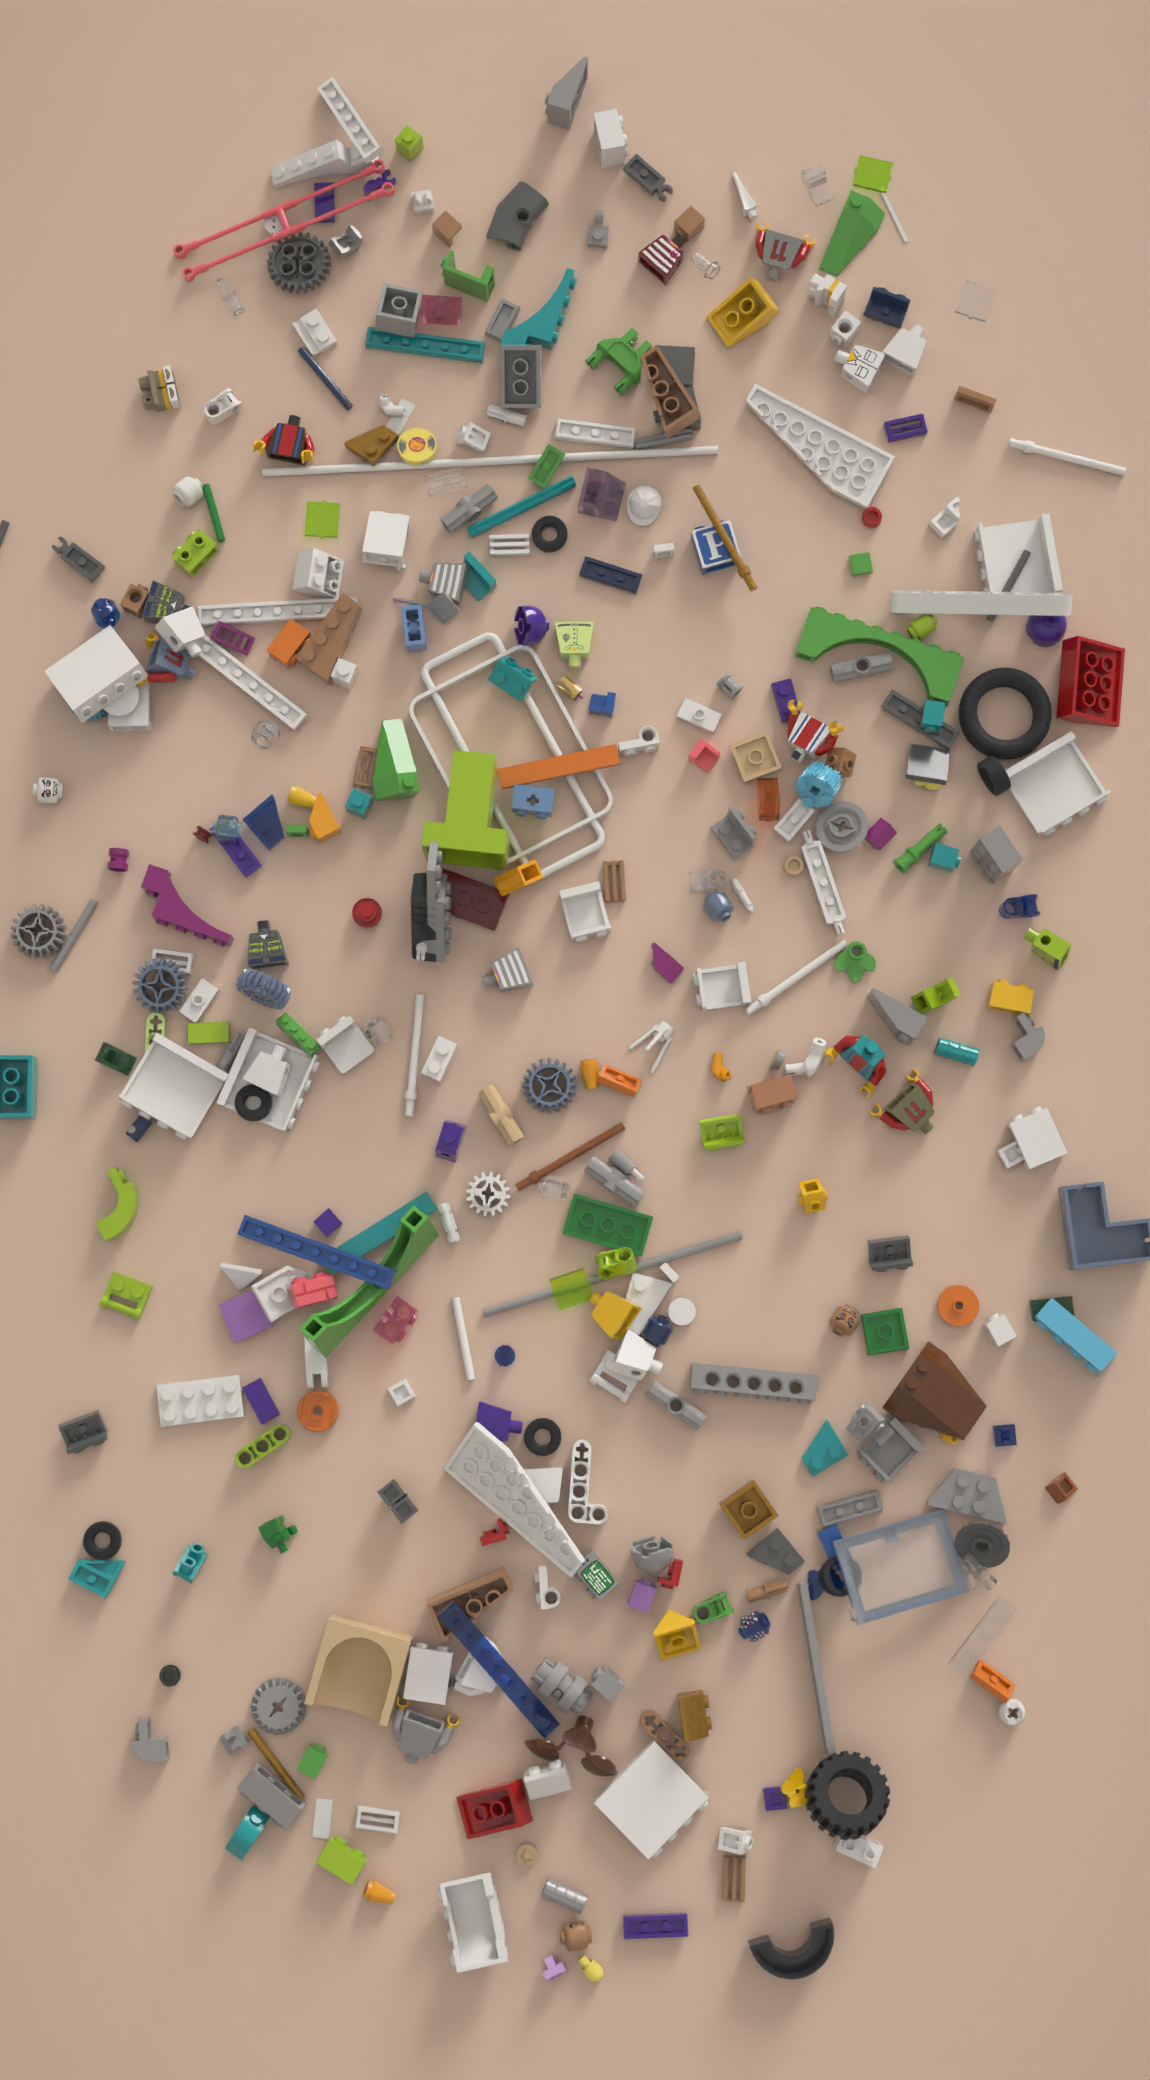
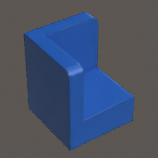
M608 692L607 696L592 694L589 714L613 717L616 693Z

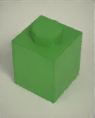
M310 1743L296 1770L316 1779L329 1754L325 1751L326 1748L318 1743L314 1745Z

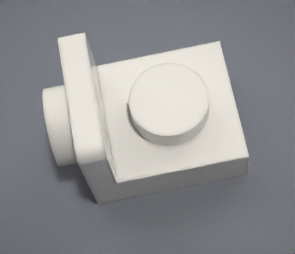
M470 422L464 426L462 425L458 430L457 436L459 438L457 444L465 443L475 450L483 452L491 433Z
M720 1827L718 1849L739 1855L749 1853L753 1845L752 1831Z

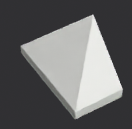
M226 1263L220 1264L221 1269L238 1291H241L264 1275V1270Z

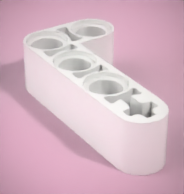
M581 1439L573 1445L568 1516L570 1520L576 1523L602 1524L607 1520L608 1511L601 1504L588 1503L591 1445L587 1440ZM580 1443H584L585 1447L588 1448V1451H584V1459L588 1458V1462L582 1460L575 1461V1457L579 1458L580 1452L576 1450V1447H580ZM578 1464H582L587 1468L585 1475H576L574 1469ZM576 1486L584 1487L585 1494L582 1497H576L573 1494V1489ZM581 1507L584 1511L581 1518H574L571 1513L573 1508ZM597 1508L602 1509L605 1513L601 1520H596L592 1516L593 1511Z

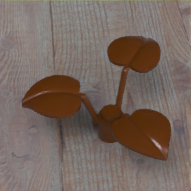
M585 1715L578 1716L574 1728L563 1733V1741L558 1746H555L552 1741L546 1739H531L524 1742L533 1754L545 1760L558 1759L560 1755L558 1751L567 1744L586 1752L587 1758H582L581 1764L588 1772L598 1776H613L618 1773L615 1765L608 1758L600 1755L591 1756L590 1753L595 1752L597 1748L591 1733L594 1721Z

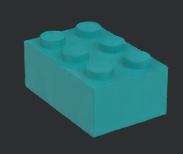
M0 1055V1119H36L37 1058L33 1055Z

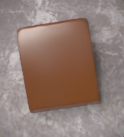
M1065 1472L1045 1487L1057 1504L1067 1500L1078 1489Z

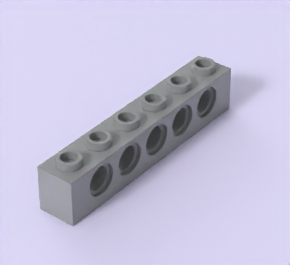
M692 1363L690 1388H694V1393L706 1394L707 1390H715V1395L727 1396V1392H736L735 1397L748 1398V1394H756V1399L769 1400V1396H776L777 1401L789 1402L790 1398H797L798 1403L810 1404V1400H816L818 1375ZM710 1373L717 1376V1383L713 1386L708 1385L706 1382V1377ZM731 1375L736 1376L738 1379V1384L734 1388L727 1385V1378ZM752 1377L759 1381V1386L755 1390L748 1387V1380ZM773 1379L777 1380L780 1385L776 1392H772L768 1387L769 1382ZM792 1382H798L800 1385V1391L796 1394L791 1393L789 1390Z

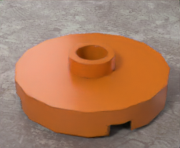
M950 1286L938 1297V1314L949 1325L957 1327L968 1325L978 1314V1298L966 1286ZM956 1302H960L962 1304V1308L960 1310L955 1308Z
M314 1390L305 1394L297 1406V1417L300 1423L312 1432H323L331 1428L339 1415V1406L336 1399L330 1393L323 1390ZM316 1407H320L322 1409V1413L320 1415L315 1414Z

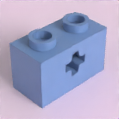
M422 606L401 607L407 653L427 650Z
M514 784L511 811L520 817H527V814L535 815V818L538 819L552 817L555 789ZM532 799L536 800L534 806H530Z

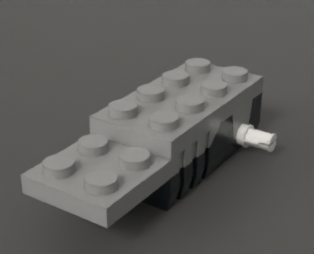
M430 842L427 873H416L413 875L411 892L412 958L418 961L445 962V954L450 952V942H447V940H451V928L448 927V925H451V913L447 912V910H451V898L447 897V895L451 894V883L447 882V874H442L443 868L439 865L442 864V851H438V842Z

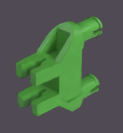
M633 328L622 338L600 341L597 344L596 350L585 360L588 367L591 365L590 368L592 370L604 358H608L619 368L625 376L614 386V389L617 393L620 391L619 395L621 396L633 384L636 385L641 382V355L652 347L646 340L637 350H634L631 345L638 339V332Z

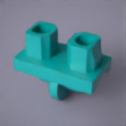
M193 1543L192 1546L189 1545L172 1575L180 1576L183 1580L192 1583L208 1555L204 1552V1546Z

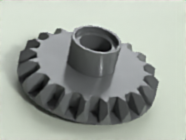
M977 1521L974 1524L970 1522L967 1526L963 1525L962 1529L957 1532L955 1549L966 1563L979 1568H991L1000 1565L1007 1559L1010 1553V1541L1008 1540V1535L1003 1533V1529H998L996 1524L989 1525L987 1521L985 1523Z

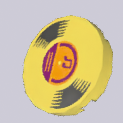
M409 429L399 437L397 442L399 456L407 464L415 466L424 462L426 464L435 457L437 452L436 439L426 429Z

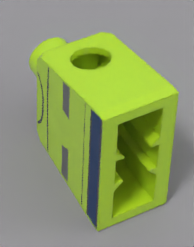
M1030 928L1024 936L1026 940L1032 943L1031 951L1056 970H1059L1070 955L1072 944L1045 928L1040 933Z

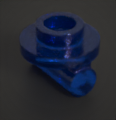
M502 1345L497 1348L494 1357L499 1366L508 1367L515 1360V1352L510 1346Z

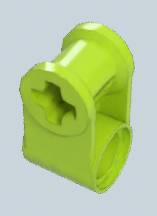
M623 1247L612 1251H603L596 1255V1262L599 1265L597 1274L601 1279L631 1274L637 1269V1263L630 1248Z

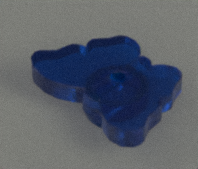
M831 1567L829 1571L830 1583L838 1589H843L845 1587L844 1581L841 1580L838 1574H835L836 1572ZM810 1570L808 1572L807 1582L809 1583L810 1600L818 1599L823 1591H825L819 1580L820 1570Z

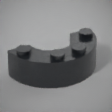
M831 1918L809 1923L810 1934L808 1940L802 1947L796 1950H782L772 1943L769 1935L748 1940L751 1952L758 1964L776 1977L783 1979L807 1977L823 1966L832 1951L834 1927Z

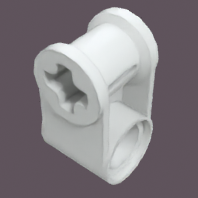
M231 388L225 389L205 404L204 412L207 422L211 425H218L231 415L239 412L243 404L235 398ZM211 411H218L216 415H210Z

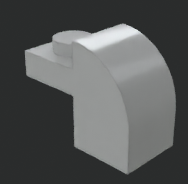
M1024 1013L1013 1019L1024 1037L1011 1044L1021 1062L1036 1054L1042 1048L1045 1041L1043 1027L1040 1026L1034 1029L1033 1020Z
M150 1716L139 1718L138 1723L135 1724L136 1736H139V1739L131 1741L134 1753L146 1762L167 1761L169 1759L168 1736L151 1738Z

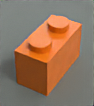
M290 618L267 648L268 655L289 669L291 665L294 666L297 663L295 657L311 637L310 632Z

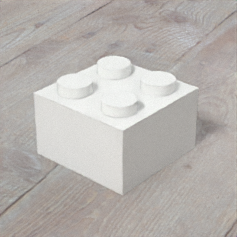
M617 109L594 113V137L601 168L624 164V157L627 156V136L623 134V118L618 116Z

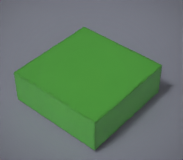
M869 552L849 556L852 576L871 574L873 572Z
M286 825V833L289 837H307L309 835L307 825Z

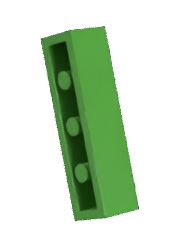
M286 1012L276 1019V1025L311 1059L314 1054L317 1055L321 1051V1046Z

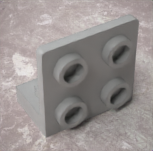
M732 806L728 809L727 816L711 826L710 829L735 861L754 847L757 833L751 825L747 826L743 821L745 818L739 809L735 810Z

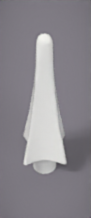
M734 172L732 176L737 187L744 217L748 215L750 220H755L757 218V211L755 210L757 204L750 197Z

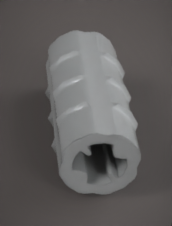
M549 1878L541 1894L542 1898L581 1914L588 1896Z

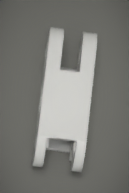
M304 1337L307 1388H315V1374H321L322 1388L329 1387L328 1357L325 1358Z

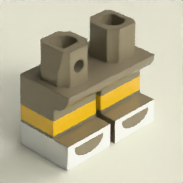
M171 365L164 366L162 370L155 372L149 370L147 371V376L138 378L141 391L150 389L152 391V394L142 396L145 409L156 408L157 412L181 408Z

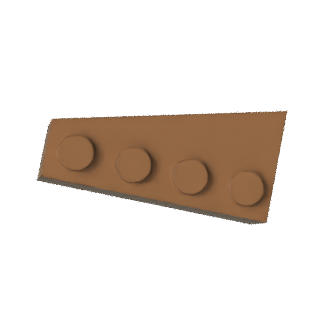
M656 345L642 354L641 360L665 435L669 439L700 419L701 415L664 354Z
M342 593L295 657L300 664L329 685H332L330 675L338 658L341 659L344 651H346L350 636L353 634L362 612L360 605Z

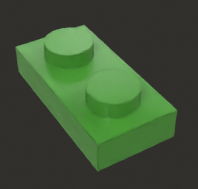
M548 443L528 479L545 489L565 454Z

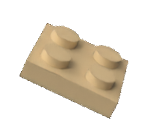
M768 731L729 746L744 784L782 770Z

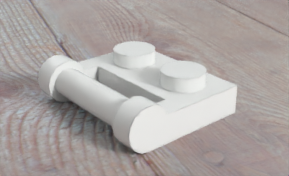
M607 1350L589 1383L597 1384L619 1397L620 1401L625 1403L638 1379L611 1372L610 1368L616 1354ZM602 1371L627 1385L625 1391L601 1378L600 1374Z

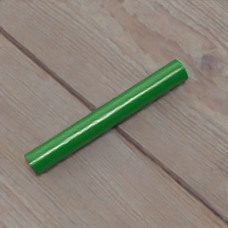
M204 484L203 492L217 541L223 542L225 541V536L210 484Z

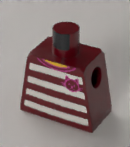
M679 234L672 240L665 235H661L638 253V262L666 285L683 260L684 252L680 248L685 244V240Z

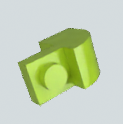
M950 977L912 996L911 1000L917 1012L923 1015L953 1001L961 993L953 977Z

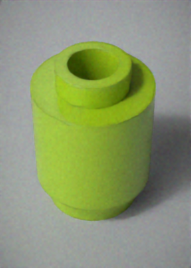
M924 613L909 623V626L906 628L907 633L911 638L921 640L936 630L935 625L937 621L932 614Z

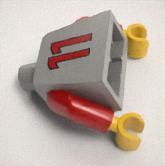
M757 223L755 240L757 254L763 264L770 265L767 277L778 280L781 269L789 271L791 268L793 269L800 265L816 242V239L812 243L808 242V235L803 240L768 230V224H766V228L762 229L760 228V223Z

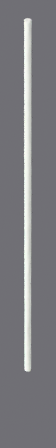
M718 446L564 453L565 456L561 462L718 454ZM541 455L431 460L426 464L424 462L416 466L407 464L404 461L377 463L374 467L369 463L264 468L262 469V476L537 463Z

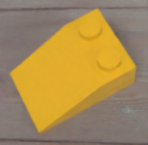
M750 277L708 314L706 318L726 346L730 348L765 326L781 311L760 282Z

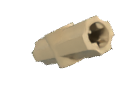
M492 1084L478 1092L482 1102L489 1111L490 1118L496 1128H499L508 1145L511 1146L523 1139V1133L516 1124L514 1115L507 1103L503 1102L495 1086Z

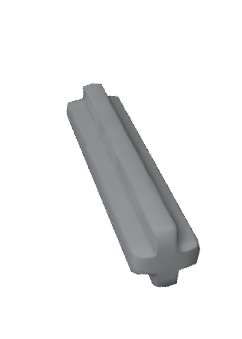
M685 428L667 439L665 433L636 438L634 441L636 450L691 440L693 439V433L691 428Z

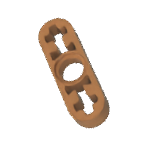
M644 1711L640 1716L641 1726L676 1761L686 1760L690 1754L688 1744L655 1711ZM646 1715L649 1717L653 1715V1721L657 1726L660 1722L663 1724L657 1728L655 1733L652 1732L655 1729L652 1724H645ZM664 1729L671 1733V1738L665 1742L659 1739V1732ZM675 1737L678 1739L675 1741V1744L680 1748L682 1746L685 1747V1754L683 1756L681 1754L675 1755L676 1749L672 1745L670 1749L667 1747L674 1741Z

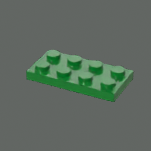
M574 1194L562 1234L613 1249L627 1247L632 1250L634 1255L642 1257L653 1216Z

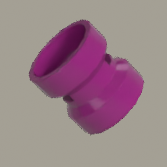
M109 848L108 855L110 856V861L108 862L107 869L116 872H127L128 864L126 861L129 857V850Z

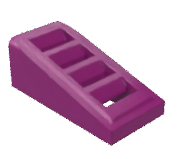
M219 620L216 621L209 636L210 639L246 656L255 640V637ZM221 627H225L221 637L218 638L217 636ZM229 630H231L232 634L228 642L224 641ZM239 634L236 645H232L236 635ZM244 637L248 638L244 648L241 649L240 645Z

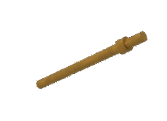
M694 486L693 490L738 569L737 573L741 579H744L749 590L754 591L757 589V586L750 575L749 567L743 563L701 486Z

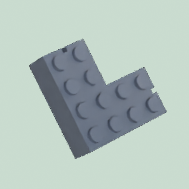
M1104 1182L1058 1188L1069 1270L1150 1261V1242H1145V1238H1150V1218L1110 1223Z

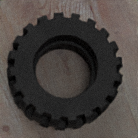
M841 1751L838 1755L833 1753L827 1759L824 1758L809 1777L806 1784L807 1789L805 1790L807 1811L811 1810L810 1818L812 1821H817L820 1824L818 1828L821 1831H824V1829L829 1831V1836L835 1838L838 1835L841 1840H848L849 1837H852L853 1840L859 1839L862 1835L866 1836L871 1833L886 1815V1809L890 1803L888 1798L890 1787L885 1784L887 1782L885 1774L881 1775L879 1773L881 1770L879 1765L873 1766L870 1763L871 1758L866 1756L863 1759L858 1752H853L852 1755L848 1751ZM848 1777L861 1785L866 1795V1805L860 1813L846 1814L839 1811L832 1804L828 1788L835 1778Z

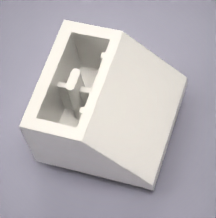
M315 548L298 551L293 590L308 596L339 598L344 560Z
M560 1759L549 1761L547 1766L540 1767V1764L527 1767L528 1771H524V1782L530 1800L572 1790L566 1761L561 1762Z

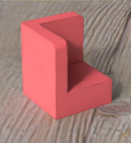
M700 739L690 752L688 759L705 772H709L720 758L721 753L706 741Z

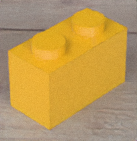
M1006 980L994 981L990 987L987 1008L1017 1015L1024 1013L1027 1016L1031 1012L1034 990L1029 989L1030 986L1025 984L1014 986L1009 985V981Z

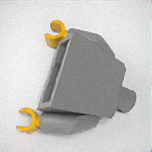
M399 1696L397 1699L399 1709L395 1713L393 1731L396 1740L400 1742L399 1749L407 1752L405 1760L408 1763L416 1764L419 1757L427 1759L430 1753L435 1754L447 1745L453 1733L452 1728L459 1723L460 1719L458 1716L455 1723H450L449 1718L452 1715L450 1713L446 1718L447 1725L444 1726V1721L407 1709L405 1712V1708L410 1705V1700L407 1699V1704L402 1706L400 1704L401 1696Z

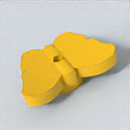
M796 1767L788 1779L784 1781L780 1790L789 1798L788 1805L790 1807L806 1806L805 1790L807 1785L804 1783V1772L801 1768Z

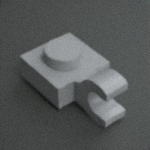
M596 210L595 225H589L588 247L607 248L609 226H603L604 211Z

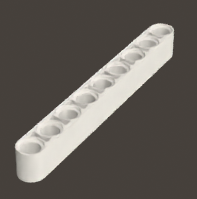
M895 590L891 591L890 612L1072 615L1073 594Z

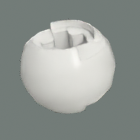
M1013 1698L1009 1699L1006 1703L1002 1702L999 1706V1718L1008 1726H1017L1025 1717V1708L1020 1701ZM1009 1708H1016V1710L1014 1711L1016 1715L1014 1717H1012L1011 1715L1008 1716Z

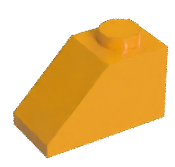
M322 793L318 794L309 819L311 828L308 830L313 840L317 838L322 843L341 833V830Z

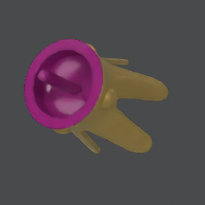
M567 671L571 680L567 676H562L561 681L568 689L560 685H555L554 687L567 694L573 701L578 696L583 699L580 695L583 688L576 684Z

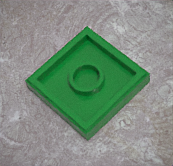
M902 1308L861 1314L868 1356L909 1349Z

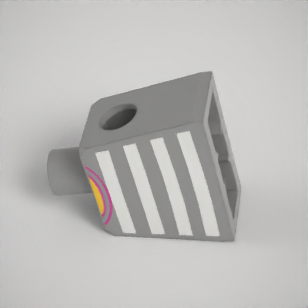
M434 563L432 572L421 570L419 582L429 584L428 591L430 594L437 597L444 591L455 604L461 605L469 568L465 563Z
M519 947L491 962L490 965L493 973L482 976L486 988L498 984L501 992L533 986Z

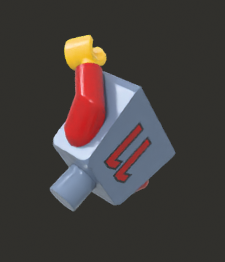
M154 632L148 634V638L145 639V646L152 648L145 670L148 673V677L136 686H143L145 681H148V683H175L182 677L188 680L192 679L195 669L187 665L190 657L188 651L184 649L174 652L162 636L158 638Z

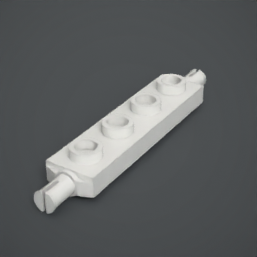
M810 830L804 831L802 834L806 844L801 847V852L826 925L834 924L837 936L844 934L841 922L846 919V914L821 841H813Z

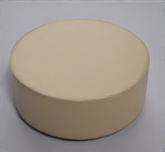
M798 856L788 857L783 866L785 873L791 877L799 876L804 870L803 860Z

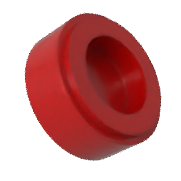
M875 507L865 509L862 514L864 526L876 528L880 525L882 520L881 511Z

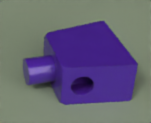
M450 1120L444 1121L435 1149V1156L455 1163L467 1125Z
M479 1402L476 1422L481 1424L499 1441H508L509 1433H522L523 1421L511 1420L512 1411Z

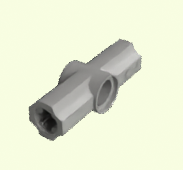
M487 483L471 496L463 497L454 509L440 518V521L451 534L467 521L471 522L479 517L482 510L496 501L498 496L491 485Z
M890 652L869 657L860 656L855 660L831 664L832 680L835 683L854 678L863 679L868 675L892 671L893 661ZM858 664H863L866 666L867 670L860 671L857 669L856 666Z
M595 1156L584 1169L586 1173L601 1182L603 1187L615 1195L618 1194L633 1206L636 1205L645 1192L629 1181L623 1173L613 1167H609Z
M654 1380L645 1396L696 1431L707 1416L656 1380ZM672 1400H680L682 1407L679 1411H672L670 1408Z

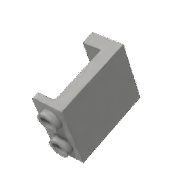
M892 1417L887 1422L896 1434L885 1445L880 1447L870 1438L857 1451L861 1455L858 1459L866 1467L870 1465L875 1470L873 1474L880 1482L885 1480L889 1483L917 1453L919 1454L925 1448L896 1417Z

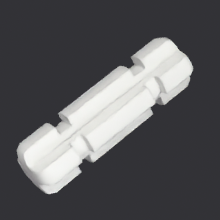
M440 1204L438 1209L440 1214L443 1215L441 1219L445 1232H448V1242H457L460 1240V1236L456 1232L457 1226L453 1213H450V1204Z

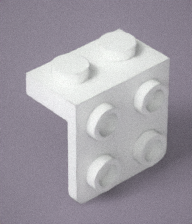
M350 1015L339 1018L333 1028L330 1030L329 1028L324 1029L318 1034L319 1038L316 1039L342 1074L347 1073L374 1052L373 1046Z

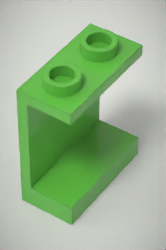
M450 250L448 256H445L441 263L444 285L488 302L495 287L494 268L487 265L481 279L456 269L454 252Z

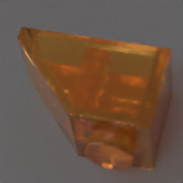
M777 778L757 779L759 820L767 822L779 820L780 794Z

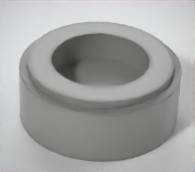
M780 1049L776 1051L770 1063V1068L774 1070L780 1068L786 1056L784 1051Z

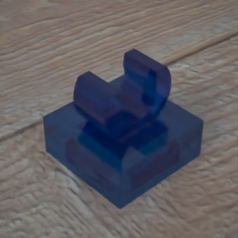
M1015 1424L993 1426L995 1447L1017 1445Z

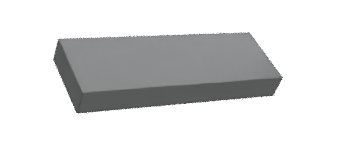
M874 1490L817 1506V1511L822 1527L877 1513L883 1511L878 1491Z

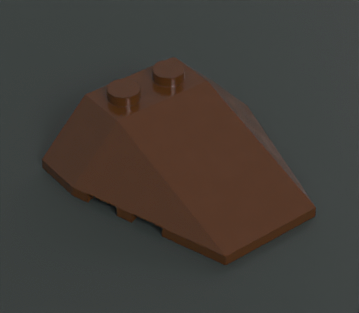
M928 1341L882 1408L900 1421L910 1422L919 1425V1427L929 1428L938 1431V1433L964 1441L987 1406L948 1355Z

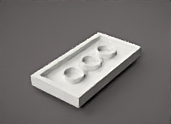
M240 1375L156 1385L161 1427L245 1416Z

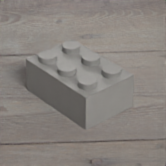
M501 345V408H541L542 345Z
M1001 826L981 837L970 851L972 861L976 865H980L983 870L982 875L988 882L991 881L992 884L1013 872L1023 860Z

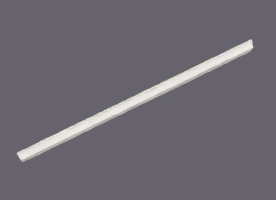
M882 187L879 191L904 242H908L909 240Z

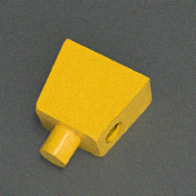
M608 1291L603 1296L596 1292L590 1298V1303L596 1306L591 1316L609 1337L616 1340L622 1339L642 1307Z

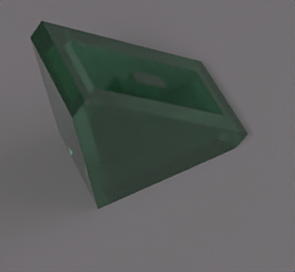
M103 1042L95 1061L129 1076L137 1057Z

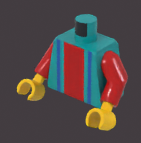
M847 1035L833 1046L834 1049L828 1048L823 1058L826 1055L830 1056L831 1059L827 1064H831L837 1057V1053H839L867 1081L869 1080V1083H866L859 1090V1093L866 1089L868 1091L866 1098H868L875 1092L874 1086H877L886 1074L887 1069L884 1061L886 1054L878 1047L876 1042L869 1039L866 1035L860 1037Z

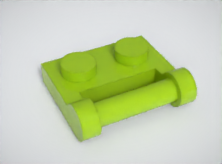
M113 1272L99 1307L113 1309L132 1316V1319L139 1321L153 1286ZM112 1294L138 1303L137 1308L134 1309L110 1300Z

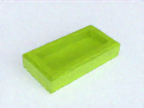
M229 1022L187 1023L188 1044L230 1043Z

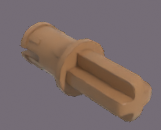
M783 1579L767 1585L763 1583V1586L745 1591L750 1604L765 1598L769 1600L771 1596L785 1593L788 1591V1585Z

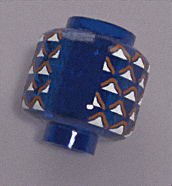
M755 1610L740 1619L738 1631L744 1640L748 1639L750 1642H756L769 1634L771 1623L764 1612L760 1613Z

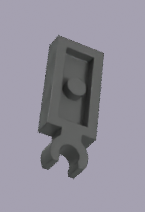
M637 153L623 167V171L650 195H653L655 192L658 193V198L662 202L666 201V196L663 195V192H668L670 195L673 194L672 187L667 184L664 185L665 178Z
M59 537L58 539L63 545L59 548L52 545L54 551L62 554L60 558L93 583L105 569V566L74 542L68 546L66 540L63 537Z

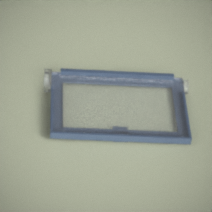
M944 1509L832 1541L852 1607L848 1610L852 1622L856 1621L857 1625L976 1589L975 1578L971 1570L962 1569Z

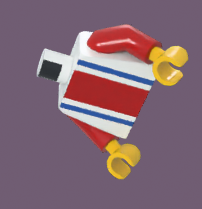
M793 699L788 702V709L792 712L789 713L787 737L788 742L795 749L790 758L800 764L805 755L815 760L819 756L832 751L838 739V733L843 732L844 726L839 725L836 729L838 721H832L828 726L803 712L799 714L798 710L802 709L803 703L801 701L798 702L797 708H795V700Z

